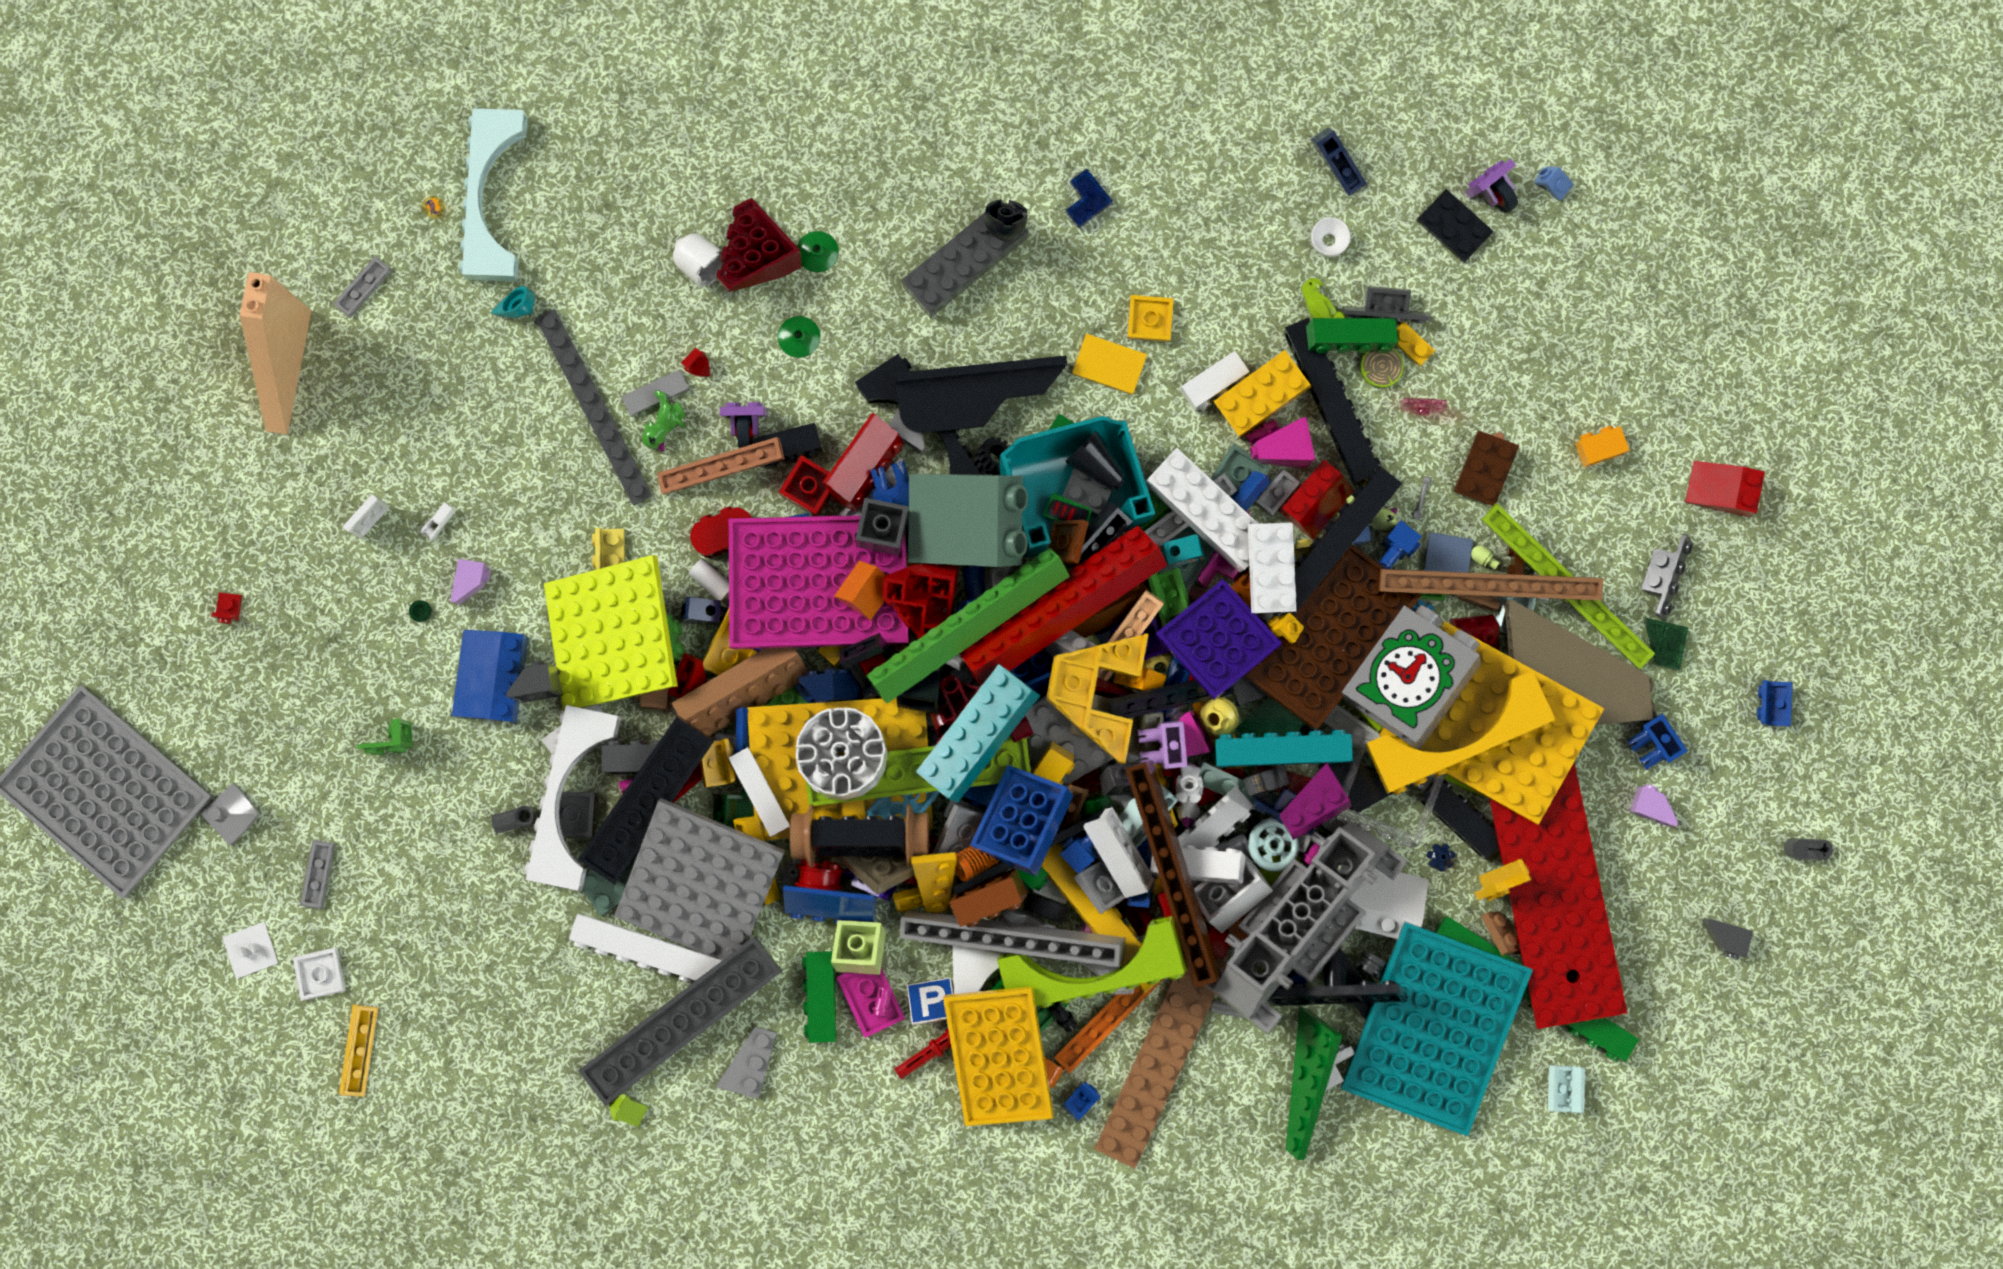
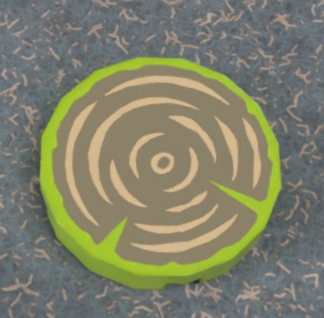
M1395 349L1388 353H1379L1378 351L1367 352L1362 357L1360 363V371L1364 380L1377 388H1387L1395 384L1402 376L1404 368L1403 359Z

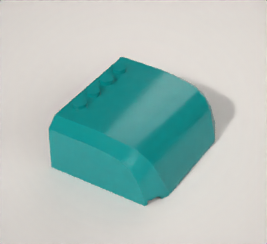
M1100 416L1018 438L1008 449L1000 454V475L1023 476V486L1028 493V503L1022 512V531L1027 537V550L1023 555L1024 558L1038 556L1041 552L1046 551L1050 545L1049 535L1053 520L1044 517L1043 513L1052 493L1060 496L1063 495L1074 470L1065 461L1095 430L1100 434L1126 474L1123 478L1126 482L1118 490L1113 488L1107 504L1110 502L1118 507L1133 521L1125 531L1132 530L1136 526L1141 527L1156 514L1125 420L1118 421L1110 419V417ZM1091 513L1090 518L1088 520V525L1095 519L1097 515Z

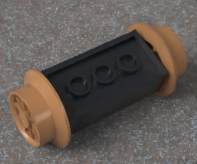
M810 804L806 813H793L791 816L792 859H806L810 868H813L815 855L817 857L906 856L907 867H911L912 856L929 855V814L914 813L911 805L907 804L906 824L905 820L899 816H888L887 819H878L876 816H865L864 819H855L853 816H843L842 819L821 816L819 819H816L814 805Z

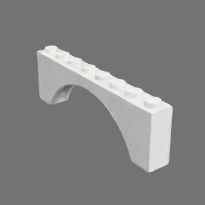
M566 705L565 710L561 711L559 721L562 725L560 731H557L554 741L557 744L556 751L551 754L549 765L552 768L550 775L547 774L544 784L547 790L545 796H542L539 809H542L540 818L536 819L534 830L537 833L535 840L531 841L529 852L532 853L530 862L526 863L524 874L527 875L526 880L577 891L583 890L587 869L573 856L564 840L559 817L561 794L572 769L587 753L601 744L617 739L621 717Z
M953 945L954 994L982 991L986 983L999 971L997 959L1001 954L1007 952ZM1078 962L1087 967L1096 976L1119 968ZM1117 988V991L1110 993V995L1133 994L1134 988Z

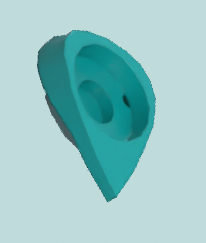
M520 286L510 292L491 313L496 316L510 318L531 315L534 311L535 294L526 286Z

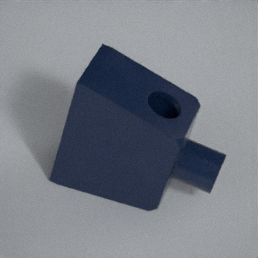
M686 597L682 601L680 622L684 624L717 625L720 620H723L729 608L721 607L720 600ZM710 609L712 616L707 615L705 610Z

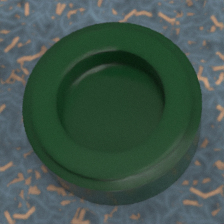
M417 600L410 605L409 615L414 621L425 622L431 617L432 608L427 602Z

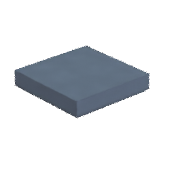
M1430 532L1424 571L1468 572L1473 539Z

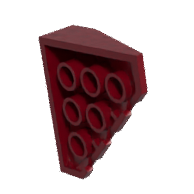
M753 198L734 207L732 213L735 217L734 222L729 224L727 232L728 245L727 247L724 246L721 255L722 269L718 270L716 275L717 280L728 292L785 277L802 267L800 249Z

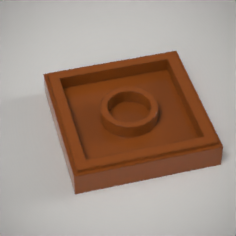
M1085 520L1053 521L1049 535L1051 543L1046 550L1052 549L1060 557L1063 564H1079L1089 522Z

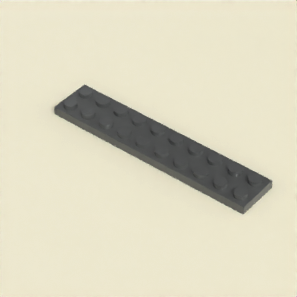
M756 935L580 1068L578 1070L602 1103L605 1106L779 975L782 969Z

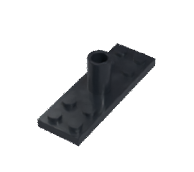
M1334 953L1323 967L1324 987H1306L1305 984H1293L1292 988L1286 989L1283 985H1279L1267 1000L1273 1006L1407 1002V992L1400 984H1396V981L1391 980L1383 981L1382 984L1377 985L1370 981L1360 982V985L1346 986V954Z

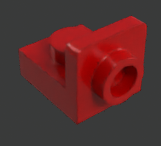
M219 592L216 613L211 612V617L218 619L217 622L222 624H231V621H239L242 595Z

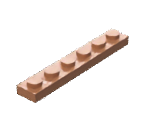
M775 437L657 473L661 493L666 495L785 458L780 438Z

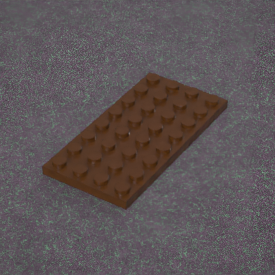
M1354 545L1350 546L1293 615L1304 626L1296 642L1290 643L1284 636L1277 637L1282 645L1245 676L1248 681L1315 731L1319 729L1343 698L1342 691L1404 606L1412 609L1421 597L1419 593L1379 591L1380 569L1385 568Z

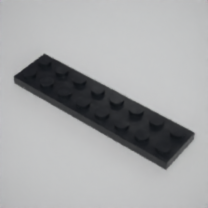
M677 715L578 860L615 885L639 851L659 799L662 798L671 803L673 802L715 740Z

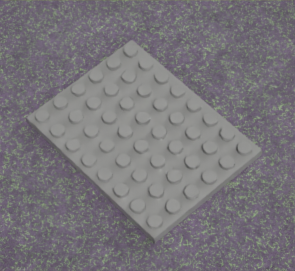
M80 685L0 776V794L122 899H126L214 797L84 685Z

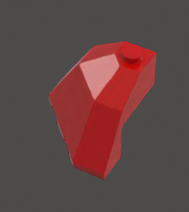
M930 563L917 564L884 577L883 600L898 613L897 616L908 628L910 627L915 632L917 639H920L929 630L937 627L952 615L959 566Z

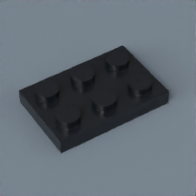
M1447 189L1416 220L1463 263L1494 232Z

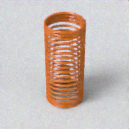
M969 846L956 854L955 873L962 881L967 882L973 876L980 874L983 870L986 871L987 868L989 869L990 866L992 867L993 864L996 865L1000 861L991 856L988 857L987 854H982L981 851Z

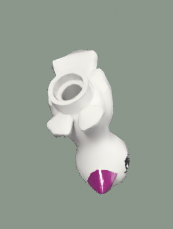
M1193 764L1181 767V775L1176 780V798L1180 802L1177 806V816L1185 827H1189L1197 821L1200 814V807L1197 803L1202 798L1203 780L1199 776L1201 769Z

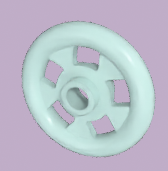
M1274 818L1259 822L1249 835L1248 849L1251 858L1258 866L1265 870L1274 872L1284 870L1293 859L1296 860L1299 853V838L1293 840L1285 826ZM1277 827L1285 831L1282 837L1274 833ZM1263 830H1266L1269 835L1262 840L1259 835ZM1271 841L1276 843L1275 849L1270 847ZM1285 842L1291 843L1290 852L1284 851ZM1263 846L1266 855L1261 856L1257 848ZM1280 855L1281 861L1273 863L1272 856Z

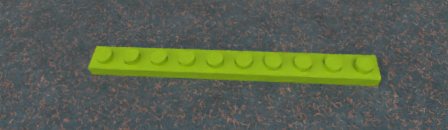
M1494 504L1480 519L1538 575L1573 576L1498 504ZM1564 599L1637 669H1641L1654 656L1655 653L1599 600Z

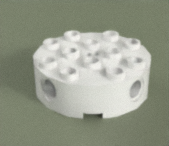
M845 707L820 711L806 722L797 737L796 759L799 772L814 791L827 798L848 800L863 796L877 785L886 769L888 751L884 736L874 721L857 709ZM841 751L845 752L846 754L844 756H839L838 752Z

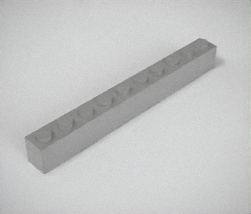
M908 910L901 916V939L1119 967L1125 955V937L979 919L980 922L967 928L966 925L960 927L954 915Z

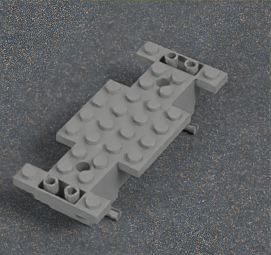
M1342 813L1321 825V828L1331 835L1330 837L1325 839L1316 831L1311 835L1310 840L1320 846L1319 852L1311 860V865L1306 868L1293 859L1271 886L1273 891L1255 905L1240 923L1239 929L1249 937L1242 942L1232 934L1229 935V938L1227 937L1225 942L1235 948L1234 955L1228 961L1225 971L1219 967L1222 975L1221 979L1204 985L1267 1035L1279 1023L1282 1015L1265 1002L1280 984L1289 989L1293 981L1287 975L1292 969L1311 983L1366 915V911L1349 899L1364 880H1367L1371 885L1374 884L1378 877L1371 873L1373 869L1377 868L1394 880L1407 864V861L1391 850L1388 845ZM1347 865L1349 870L1342 872L1338 870V866ZM1262 966L1266 969V972L1259 975L1254 972V969Z

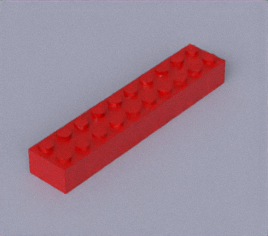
M1136 526L1068 572L1070 577L959 653L960 659L980 686L984 684L998 664L1011 671L1166 567L1167 563L1160 548L1139 526Z

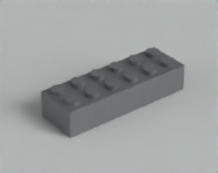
M984 212L902 279L903 288L928 317L931 318L1027 240L1028 230L1025 228L1024 232L1017 238L1001 241L988 232L984 224Z

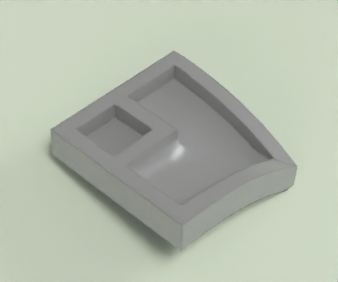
M232 783L200 813L229 845H233L244 835L261 815L248 796L235 783Z

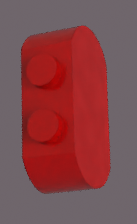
M732 506L721 509L720 514L715 516L710 514L699 519L700 522L695 523L691 529L690 540L692 546L700 555L706 558H713L728 552L729 519L752 518L751 515L742 508H732Z

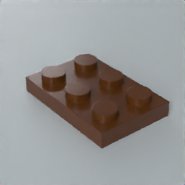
M1477 430L1456 482L1454 492L1494 506L1497 503L1519 445Z

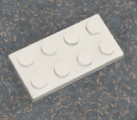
M1293 523L1248 524L1251 613L1296 611Z

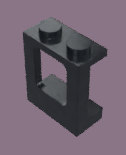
M880 633L840 650V663L844 669H850L862 687L864 700L878 698L880 695L866 676L867 674L859 662L880 653L886 661L894 655Z

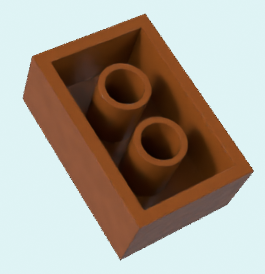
M1013 869L988 879L959 895L955 893L949 903L959 926L966 925L969 928L980 922L979 919L984 917L992 919L999 916L1000 911L1008 908L1009 911L1019 908L1027 892L1018 870Z

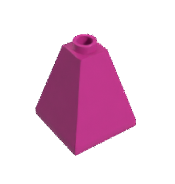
M1306 417L1300 418L1255 442L1250 447L1252 459H1256V463L1302 469L1308 468L1315 460Z
M1195 711L1185 713L1178 721H1182L1184 726L1186 757L1215 750L1207 733L1203 730Z

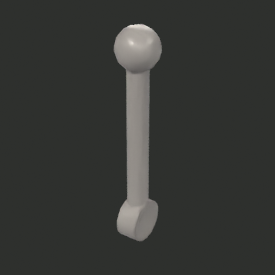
M1429 476L1423 478L1424 485L1417 510L1413 513V518L1416 520L1422 517L1421 508L1428 484L1431 483Z

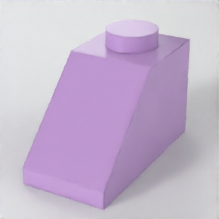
M458 559L450 602L460 605L484 588L485 582H489L491 575L488 565L482 562Z
M1645 784V787L1637 788L1629 812L1668 827H1677L1678 821L1665 795L1658 792L1657 787Z

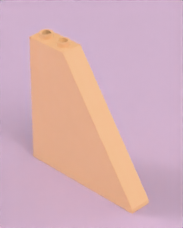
M248 272L240 320L266 432L288 435L312 310L271 275Z

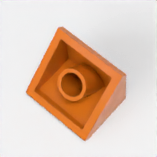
M858 561L834 597L871 621L885 602L882 595L884 577L886 575L877 566Z

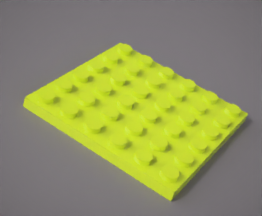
M656 555L544 583L556 668L559 669V679L563 693L560 696L562 710H565L566 705L586 708L677 687L658 557Z

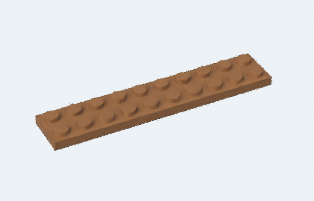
M1216 958L1219 967L1225 971L1227 962ZM1189 967L1185 974H1183V977L1172 980L1094 1148L1134 1169L1139 1162L1216 995L1204 985L1195 988Z

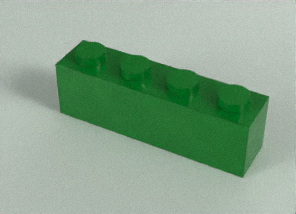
M1312 318L1306 326L1308 350L1316 351L1317 353H1326L1328 351H1337L1338 353H1347L1349 351H1358V353L1370 351L1388 353L1398 344L1396 321L1393 318Z
M833 951L806 952V957H802V968L807 973V979H803V993H807V1002L803 1004L804 1015H808V1024H804V1037L808 1038V1043L837 1041L835 969L831 963Z

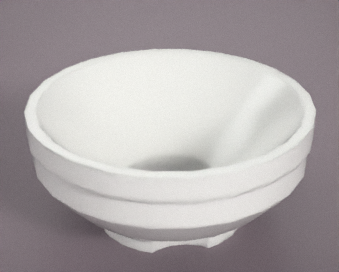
M1324 218L1317 222L1312 229V246L1323 256H1337L1348 247L1350 231L1347 225L1340 219ZM1325 235L1334 236L1335 244L1326 246L1323 243Z

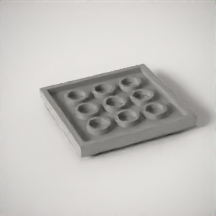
M1047 695L1037 700L1025 716L1034 732V735L1027 737L1030 771H1032L1051 741L1074 754L1073 763L1075 766L1069 775L1065 774L1062 778L1063 786L1113 759L1097 743L1070 734L1072 722L1046 700Z

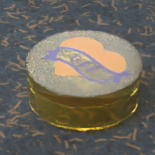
M429 196L423 201L422 209L428 217L438 218L444 213L445 204L439 197Z

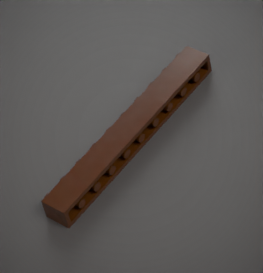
M1153 760L1125 768L1195 988L1217 982L1221 979L1222 975Z

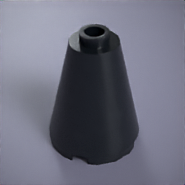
M1096 430L1065 461L1069 466L1110 491L1113 488L1118 490L1126 482L1123 479L1126 474Z

